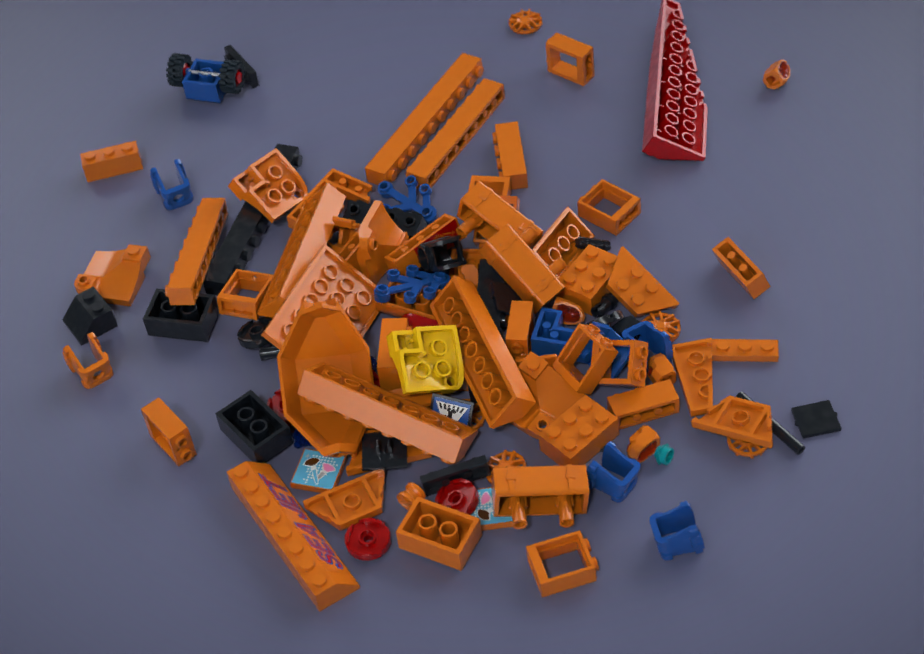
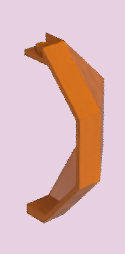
M336 298L315 303L303 301L277 355L284 417L324 457L339 458L356 452L367 428L362 426V423L357 420L344 418L339 412L325 410L321 404L307 402L297 392L304 370L322 362L374 384L370 350Z

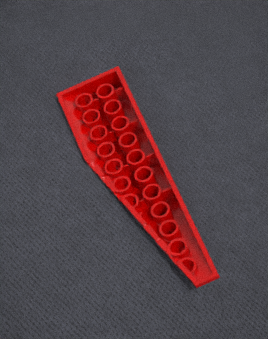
M662 0L650 61L642 152L658 159L704 161L706 158L708 113L707 104L703 102L705 96L703 91H700L701 81L696 76L698 70L693 51L689 49L690 40L685 34L687 28L682 23L684 17L680 3L674 0Z

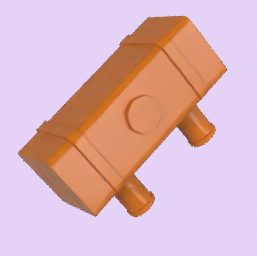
M481 181L474 185L460 200L457 217L464 222L456 228V232L461 238H466L467 235L475 230L486 240H489L506 224H509L518 235L529 226H533L539 235L528 244L531 249L542 237L543 230L535 225V222L521 214Z
M506 224L485 242L479 252L523 301H533L534 314H536L565 287L556 275L565 269L567 265L562 258L557 257L549 266H546L528 246L539 235L533 226H529L518 235L509 224Z
M566 464V466H507L493 468L491 487L493 516L512 517L513 528L523 529L527 527L526 516L559 515L561 527H572L574 525L573 514H587L589 484L586 465Z

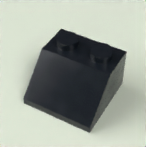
M94 286L74 297L62 319L81 346L89 342L87 334L93 332L96 337H99L118 326L112 309Z

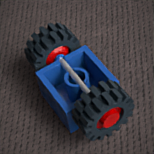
M174 53L169 57L170 62H167L168 68H166V71H168L166 74L167 82L171 86L183 87L186 99L220 103L225 93L239 94L244 87L243 82H245L244 76L246 73H244L245 67H243L244 63L242 61L226 59L221 62L195 58L193 62L190 55Z

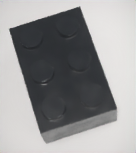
M156 288L143 317V322L148 336L207 342L219 310L215 295L199 293L195 305H170L169 297L165 295V289Z
M249 390L215 413L220 430L252 462L266 463L294 443L290 426L252 390Z

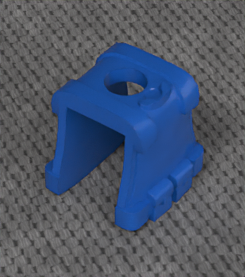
M180 159L174 160L177 176L181 184L179 186L166 190L156 167L150 170L153 187L157 194H161L164 200V207L167 210H174L193 202L190 182L186 177V172ZM182 194V197L179 199H174L175 196Z
M640 322L622 332L624 340H636L634 337L640 334L639 341L648 342V348L655 355L662 353L670 363L672 362L673 347L670 336L665 331L660 332L656 330L651 322ZM647 358V368H646V372H647V374H648L649 369H648V358Z
M609 441L603 450L602 466L593 460L587 468L588 484L590 489L600 490L611 496L612 501L619 503L624 501L635 488L641 465L637 460L629 459L616 448L617 445ZM608 471H611V472H613V473H616V474L620 475L621 477H623L624 479L621 481V480H619L618 478H616L615 476H613L611 473H609Z
M687 501L680 502V506L665 513L658 512L650 516L651 529L662 559L667 561L674 559L673 556L695 552L699 554L704 552L703 548L705 546L700 529L696 525L693 510Z

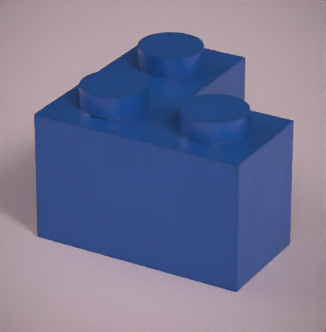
M541 308L531 336V350L538 356L557 354L558 357L575 329L564 328L563 311Z

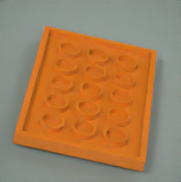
M325 244L261 336L280 350L303 301L315 303L336 298L363 337L379 313L375 306L376 301L374 300V289L377 285Z

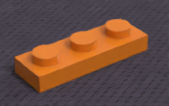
M712 339V361L778 362V340Z

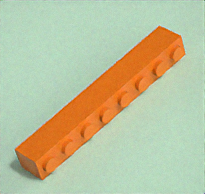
M484 78L476 85L474 91L466 97L464 103L457 108L453 116L447 120L443 128L437 132L432 141L427 144L422 153L417 156L412 165L408 166L406 177L409 175L416 177L418 181L417 189L422 184H429L432 188L505 99L504 84Z
M202 198L200 205L197 206L196 215L192 218V225L188 228L187 238H184L183 248L179 251L178 261H175L174 271L170 273V281L165 286V295L169 297L170 305H195L228 216L225 198Z

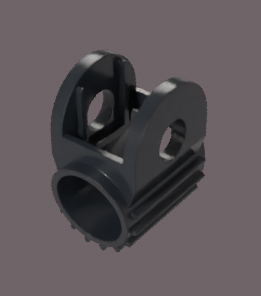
M460 235L446 236L419 244L417 257L421 268L425 272L431 273L467 264V259H464ZM448 243H454L457 250V258L452 259L447 250Z

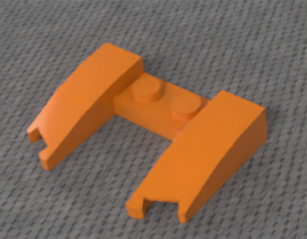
M332 168L288 214V227L294 228L305 200L327 182L344 194L346 200H362L367 204L371 200L368 192L373 190L372 185ZM335 226L332 232L335 233L339 231L340 226Z

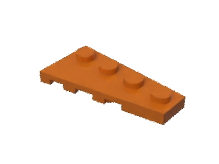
M712 338L673 344L672 360L690 415L693 417L708 414L707 409L713 406Z

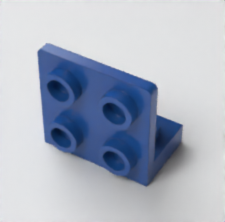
M592 321L591 324L600 329V334L610 340H624L608 324ZM591 339L575 362L586 363L591 366L593 346ZM614 347L619 353L612 362L611 378H616L629 360L630 347Z

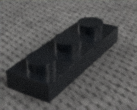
M231 45L224 47L226 53L224 55L225 60H237L244 63V73H246L244 83H248L252 88L259 86L256 71Z
M482 455L434 472H429L420 476L426 496L438 493L443 486L446 487L454 479L462 478L472 482L490 476L491 472L486 456Z

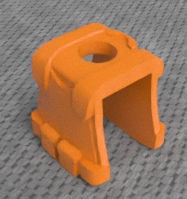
M93 332L87 334L92 353L98 362L84 369L69 345L65 346L62 352L67 366L73 373L76 372L82 379L81 383L86 389L94 388L113 376L108 354L102 351L100 342ZM101 371L100 374L94 376L96 372Z

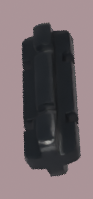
M581 236L575 239V247L578 249H585L589 244L605 251L611 249L608 240Z

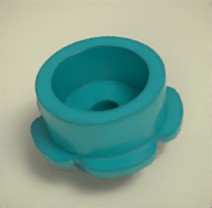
M669 444L658 446L654 453V458H656V462L659 465H669L674 457V449Z

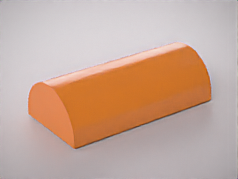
M567 206L533 246L532 250L546 266H549L557 257L565 261L567 267L556 275L559 279L584 250L575 247V239L579 236L594 238L595 235Z
M390 281L388 287L404 283ZM423 289L413 304L404 302V293L406 291L391 294L388 302H375L377 311L401 318L402 315L411 313L436 320L429 306L434 299H425L423 297ZM440 289L437 290L436 297L441 292Z

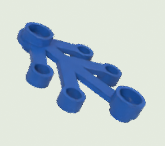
M409 175L405 178L409 198L396 191L388 181H382L378 185V192L382 198L388 199L392 197L402 203L395 206L383 204L386 208H399L404 212L410 210L423 215L427 225L436 220L437 211L435 207L431 206L430 195L432 189L429 184H422L419 187V192L423 197V206L417 203L416 186L418 181L414 175Z
M408 265L406 267L407 276L400 275L397 269H390L387 271V280L404 284L391 287L385 284L377 285L374 289V300L379 303H385L390 300L391 294L406 291L404 293V302L413 304L416 302V298L422 289L425 299H434L437 290L443 289L450 281V276L443 271H437L433 274L419 271V267L416 265Z

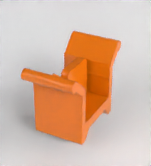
M333 216L334 225L340 226L338 243L331 245L330 248L338 253L355 232H359L361 224L355 223V220Z

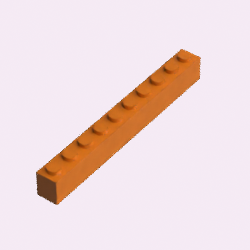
M462 53L367 164L365 167L367 182L379 185L382 181L392 183L396 180L398 174L406 168L408 162L416 156L418 150L425 145L428 138L435 133L437 127L445 121L447 115L454 110L457 103L464 98L467 91L482 76L484 71L482 58Z

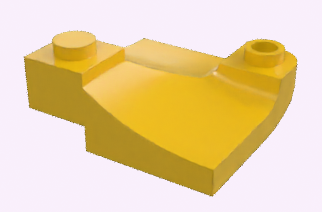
M456 325L415 327L413 330L392 331L386 336L389 356L392 357L395 363L403 395L434 392L450 394L461 388L464 380V367ZM447 380L451 381L452 386L447 384Z

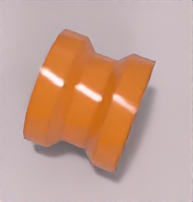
M409 482L405 486V490L399 492L396 497L398 502L409 511L417 496L425 499L426 495L421 487L413 482Z

